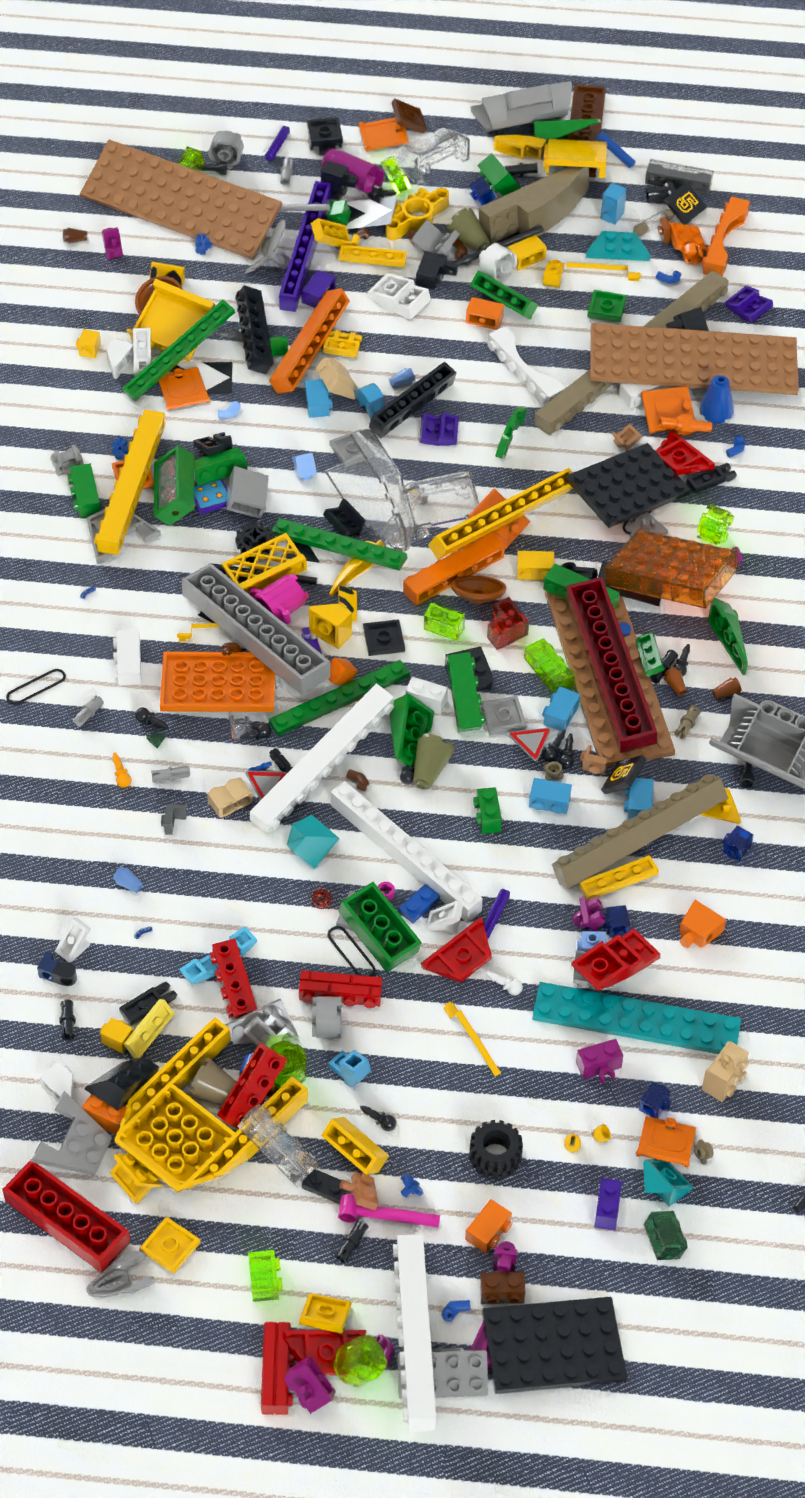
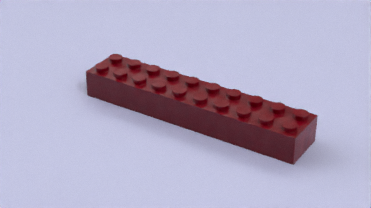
M603 577L566 586L567 600L620 753L657 744V729Z

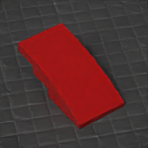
M633 928L622 937L617 935L607 943L601 941L574 960L571 966L599 991L633 976L661 957L660 953Z

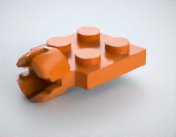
M669 222L670 238L674 249L682 252L683 259L688 265L690 262L691 265L700 263L701 257H703L707 249L699 227Z

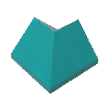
M309 815L292 825L286 845L315 869L340 838L313 815Z
M646 1159L643 1162L645 1193H656L668 1207L694 1188L670 1162L657 1159Z

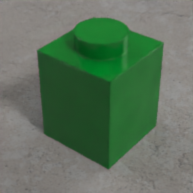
M346 200L330 202V210L327 212L329 221L348 225L351 211Z

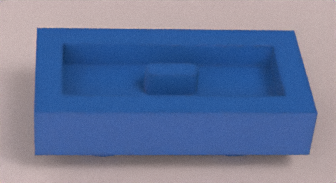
M424 884L398 908V913L414 924L440 900V895Z

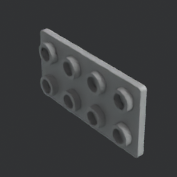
M463 1348L431 1349L435 1398L488 1395L486 1350L464 1351ZM398 1353L399 1398L402 1399V1389H406V1384H401V1370H405L404 1365L400 1366V1353Z

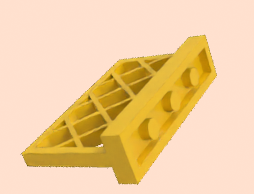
M287 533L222 563V567L229 578L250 596L251 588L255 587L263 590L286 574L291 575L293 573L297 575L308 570L305 556L300 554ZM284 540L288 543L286 548L277 546L278 543ZM265 549L272 550L270 555L261 553ZM275 551L284 552L283 557H275ZM287 553L296 555L292 559H286ZM248 557H255L254 563L245 562ZM259 558L268 560L266 566L257 564ZM271 561L280 562V565L270 567ZM233 564L239 565L238 571L230 570L229 566ZM243 566L251 567L250 573L241 572ZM255 568L264 570V572L259 575L253 574ZM239 576L248 578L240 584L238 582Z

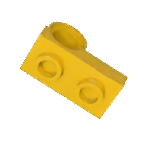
M559 260L548 261L543 275L544 286L560 288L565 263Z

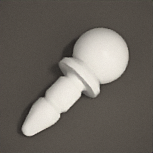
M487 972L486 974L492 981L503 985L502 989H507L511 995H519L523 990V985L519 980H511V977L506 979L493 972Z

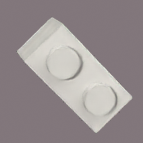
M412 677L405 695H411L432 709L435 714L441 715L447 703L448 687Z

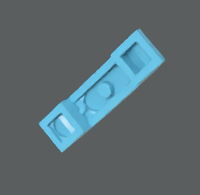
M246 926L229 936V940L236 939L241 957L257 943V939ZM207 955L199 961L197 959L192 960L179 970L188 982L193 985L214 977L217 968L215 964L211 963L210 956Z

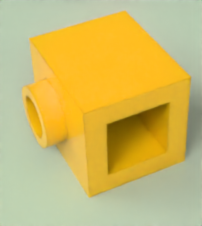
M83 329L80 338H77L76 341L79 356L96 358L101 346L100 332Z
M111 1017L108 1023H104L100 1029L102 1044L123 1054L127 1049L124 1046V1042L132 1034L133 1028L128 1026L126 1022Z

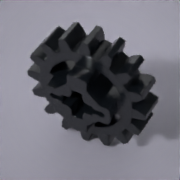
M254 522L253 526H250L248 523L247 528L240 527L241 531L236 532L235 542L237 550L240 549L242 554L274 539L275 536L273 531H270L269 526L264 528L263 523L257 526L256 522ZM270 549L263 550L261 554L264 552L269 554Z

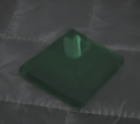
M166 733L146 735V739L156 748L160 746L166 737Z

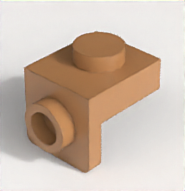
M630 423L618 434L615 432L611 433L615 438L613 442L618 448L623 447L626 451L642 438L641 434Z
M587 745L586 751L582 750L580 762H583L582 770L593 774L605 775L607 758L591 754L592 745Z

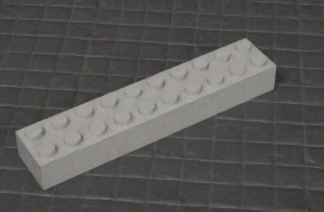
M209 563L182 579V593L186 599L299 694L303 695L330 678V661L213 564Z

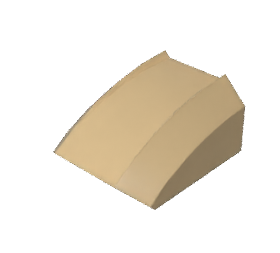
M323 358L315 369L328 391L350 399H356L354 390L358 389L347 369L334 359Z

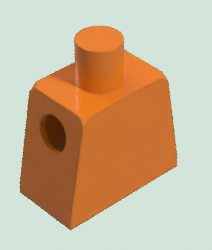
M695 899L681 922L679 933L683 937L679 940L680 944L685 948H689L693 943L700 948L705 947L725 930L726 919Z

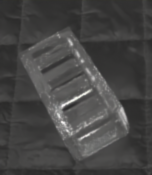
M228 712L232 739H240L242 734L251 731L248 712Z

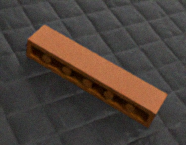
M491 532L477 541L466 545L464 548L452 552L442 560L436 561L431 566L423 568L418 573L408 576L403 580V593L417 606L450 588L454 579L472 576L503 559L505 545Z

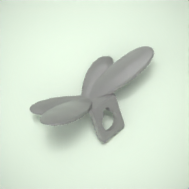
M285 220L278 222L271 237L269 236L264 239L262 243L264 258L251 265L245 273L257 269L270 260H273L283 271L286 270L290 258L277 247L285 230ZM279 255L284 258V264L279 261Z

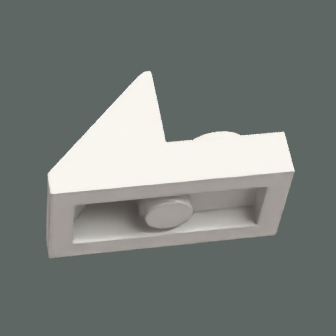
M457 900L430 911L426 928L431 931L457 934L463 904Z
M77 917L72 918L55 952L71 963L90 946L91 943L86 940V937L91 928Z

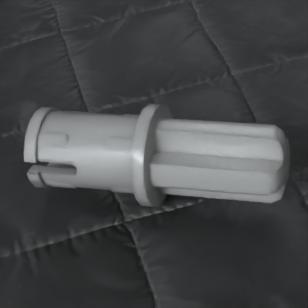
M289 157L283 160V166L280 169V183L284 186L290 184V178L293 174V159Z
M95 695L89 703L82 706V710L73 719V723L80 727L89 717H94L95 712L104 704L103 699Z
M169 766L168 769L151 770L153 783L167 780L172 782L173 779L190 777L189 766L177 768Z

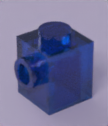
M482 176L469 185L472 191L470 193L474 201L478 200L482 206L496 198L491 187Z
M737 825L731 833L725 835L722 841L724 843L723 852L730 858L740 861L752 846L754 834Z
M626 905L606 907V923L603 924L605 931H608L609 938H614L617 935L622 937L630 931V921Z
M652 1081L640 1100L639 1111L658 1119L663 1110L667 1111L671 1105V1091L664 1085Z

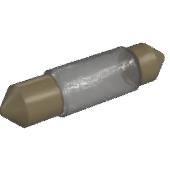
M669 209L661 211L635 225L633 233H636L637 236L649 233L660 225V218L666 217L669 222L673 219L674 213Z

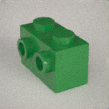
M496 787L477 789L476 797H473L474 809L477 808L478 811L476 813V822L480 824L481 834L501 832L502 818Z

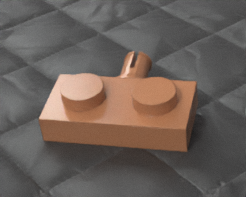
M355 1171L351 1177L352 1183L345 1180L340 1182V1188L351 1191L357 1205L376 1210L379 1202L373 1177Z

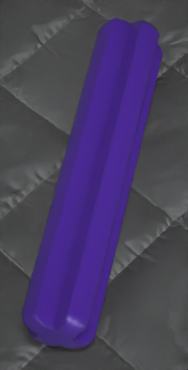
M285 125L281 127L265 153L266 160L272 161L290 133L289 127Z
M501 889L483 923L487 939H489L510 897V891Z

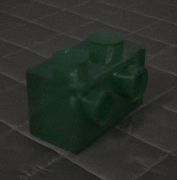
M655 1211L649 1214L643 1225L656 1259H680L688 1245L675 1212Z

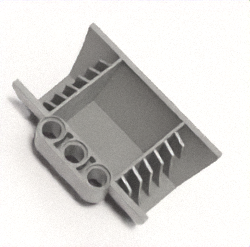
M572 82L546 84L481 98L482 104L470 106V109L486 132L531 124L534 121L561 118L569 113Z
M734 693L729 726L720 741L711 737L709 744L805 789V716L770 700H764L759 705Z

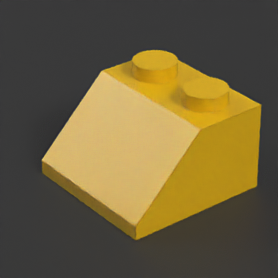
M339 604L309 607L310 633L339 649L352 636V612Z

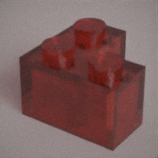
M510 597L493 604V619L495 621L488 623L487 638L496 650L528 635L529 620Z

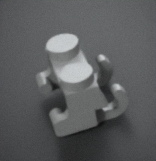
M75 444L71 445V448L61 453H59L58 449L54 450V453L50 456L57 476L64 473L63 469L59 468L63 466V463L75 460L79 462L76 465L84 464L82 455Z

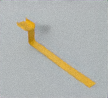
M566 262V267L626 270L628 281H639V278H641L640 272L628 273V266Z
M216 623L191 624V633H179L177 638H179V642L191 639L192 628H215L220 626Z
M451 1001L444 1004V1010L449 1018L457 1016L494 1076L501 1074L461 1010L458 1011Z

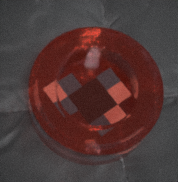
M326 889L314 891L312 894L313 906L317 909L328 908L331 904L330 892Z

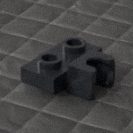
M225 432L214 434L213 438L207 436L193 440L194 447L208 456L233 449L231 435L226 436Z

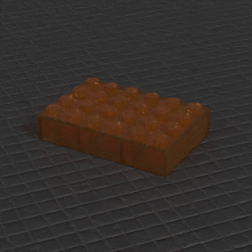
M638 529L605 566L606 585L706 609L738 570L737 551L729 548Z

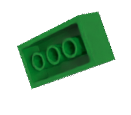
M371 882L341 902L338 912L386 973L419 952L422 942L374 882Z

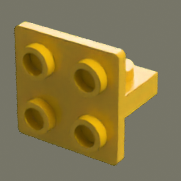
M115 1154L114 1159L118 1163L111 1170L110 1175L134 1203H140L152 1187H162L163 1183L159 1178L131 1155Z

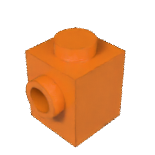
M334 657L330 663V678L328 680L334 685H345L353 680L358 670L347 659Z

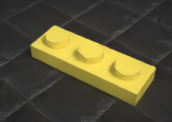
M159 999L124 1042V1046L133 1058H139L143 1055L175 1015L165 1000Z

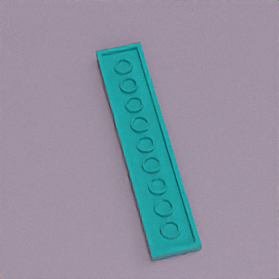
M539 982L532 1020L714 1054H719L727 1042H733L737 1045L741 1018L545 982Z

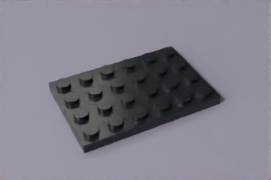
M649 443L568 474L565 479L608 528L685 497L691 492L687 484L668 467Z
M612 1296L482 1308V1319L484 1320L495 1394L627 1381Z

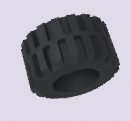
M490 1120L489 1124L484 1122L482 1127L477 1126L475 1132L471 1135L469 1158L473 1168L476 1167V1171L479 1174L483 1172L484 1177L493 1176L492 1179H497V1176L506 1178L507 1173L512 1175L514 1169L517 1170L522 1160L523 1142L522 1136L518 1135V1129H512V1124L508 1123L506 1125L502 1120L499 1123L495 1122V1120ZM492 1144H498L505 1147L507 1151L503 1154L495 1155L489 1153L485 1148Z

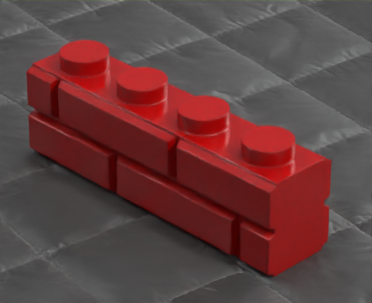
M301 970L299 1000L313 1003V997L317 996L342 997L341 1001L345 1006L364 1005L366 1008L380 1007L382 977Z
M290 1322L264 1323L261 1414L287 1415L288 1407H293V1393H289L284 1377L290 1365H294V1355L282 1336L284 1330H291Z

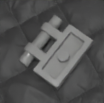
M266 1005L262 1009V1012L267 1015L266 1018L262 1020L256 1015L243 1029V1032L257 1045L261 1042L271 1049L280 1052L287 1045L283 1037L287 1034L290 1038H293L297 1032L288 1021L285 1022L279 1016L278 1011L272 1010ZM272 1022L280 1027L277 1032L269 1026Z

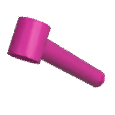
M352 1194L341 1196L338 1218L349 1223L355 1222L357 1216L439 1228L440 1215L382 1206L372 1210L357 1205Z

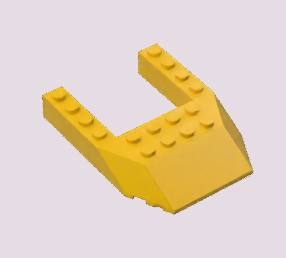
M215 1017L128 1100L125 1115L122 1117L120 1129L114 1140L118 1146L176 1192L221 1177L250 1159L308 1101V1088L294 1077H291L234 1132L185 1094L181 1089L196 1076L201 1065H207V1062L204 1060L206 1058L212 1060L231 1042L230 1028Z

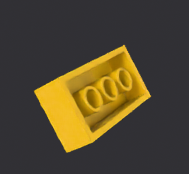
M319 218L311 223L316 242L340 248L341 244H351L346 225Z

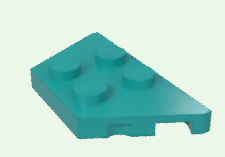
M602 231L586 251V258L650 261V253L636 233Z

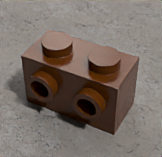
M524 1272L480 1273L481 1304H516L525 1302Z

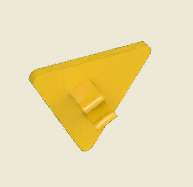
M728 788L725 789L728 799L700 814L736 824L741 823V818Z

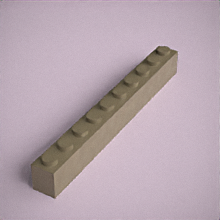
M707 774L698 782L687 785L684 790L671 794L668 799L655 803L652 808L639 812L636 817L623 821L620 826L607 830L606 834L591 839L590 843L575 848L574 852L559 857L556 862L552 863L559 885L567 889L577 885L728 799L722 779L718 776Z

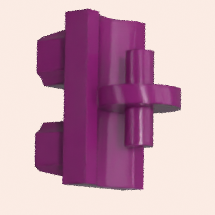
M118 227L103 229L101 232L106 259L111 260L115 257L124 256Z
M585 896L579 898L581 911H578L573 916V924L581 929L587 926L592 931H599L598 926L606 923L603 913L599 911L603 909L602 902L597 897L589 901Z
M503 1241L498 1247L495 1246L493 1270H497V1272H515L517 1249L513 1243Z

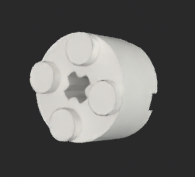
M493 243L486 250L481 251L479 259H481L479 264L480 271L501 283L511 277L512 273L510 272L517 265L516 254L498 243Z

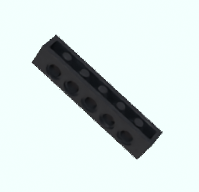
M243 285L240 291H237L235 300L237 302L247 369L266 375L274 361L262 291Z
M444 361L373 414L369 428L380 439L453 385L457 372Z

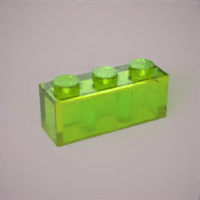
M544 638L525 647L524 659L552 694L553 692L556 693L559 687L568 690L574 687L575 674L573 670L565 665L563 658L556 654L553 646L550 643L548 644Z

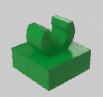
M287 336L270 338L272 355H286L288 352Z

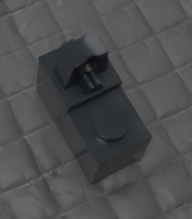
M327 161L321 170V182L331 183V199L339 201L342 196H345L347 186L355 188L358 183V176L349 173V167Z
M425 251L416 272V286L435 290L437 284L441 283L444 275H457L458 264L448 261L447 255Z
M702 307L680 313L673 317L674 321L666 324L667 328L709 331Z

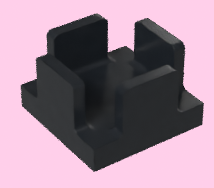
M339 117L307 120L310 150H313V146H319V155L322 156L327 151L335 149L336 144H338L339 148L342 147L343 136Z

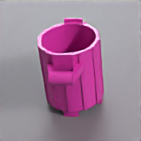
M293 573L291 575H284L263 590L255 587L250 589L251 597L285 624L291 623L290 614L305 605L309 595L308 591L303 592L296 581L298 577Z

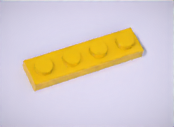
M341 244L339 261L405 268L407 251Z
M648 855L580 882L579 887L589 901L595 897H601L658 875L659 869L651 856Z

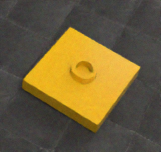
M166 1216L141 1245L139 1250L174 1275L201 1241L198 1237Z
M309 1293L300 1316L299 1325L342 1334L352 1302Z

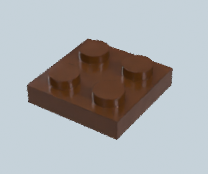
M394 98L391 104L397 124L410 128L414 132L424 134L427 128L421 109Z

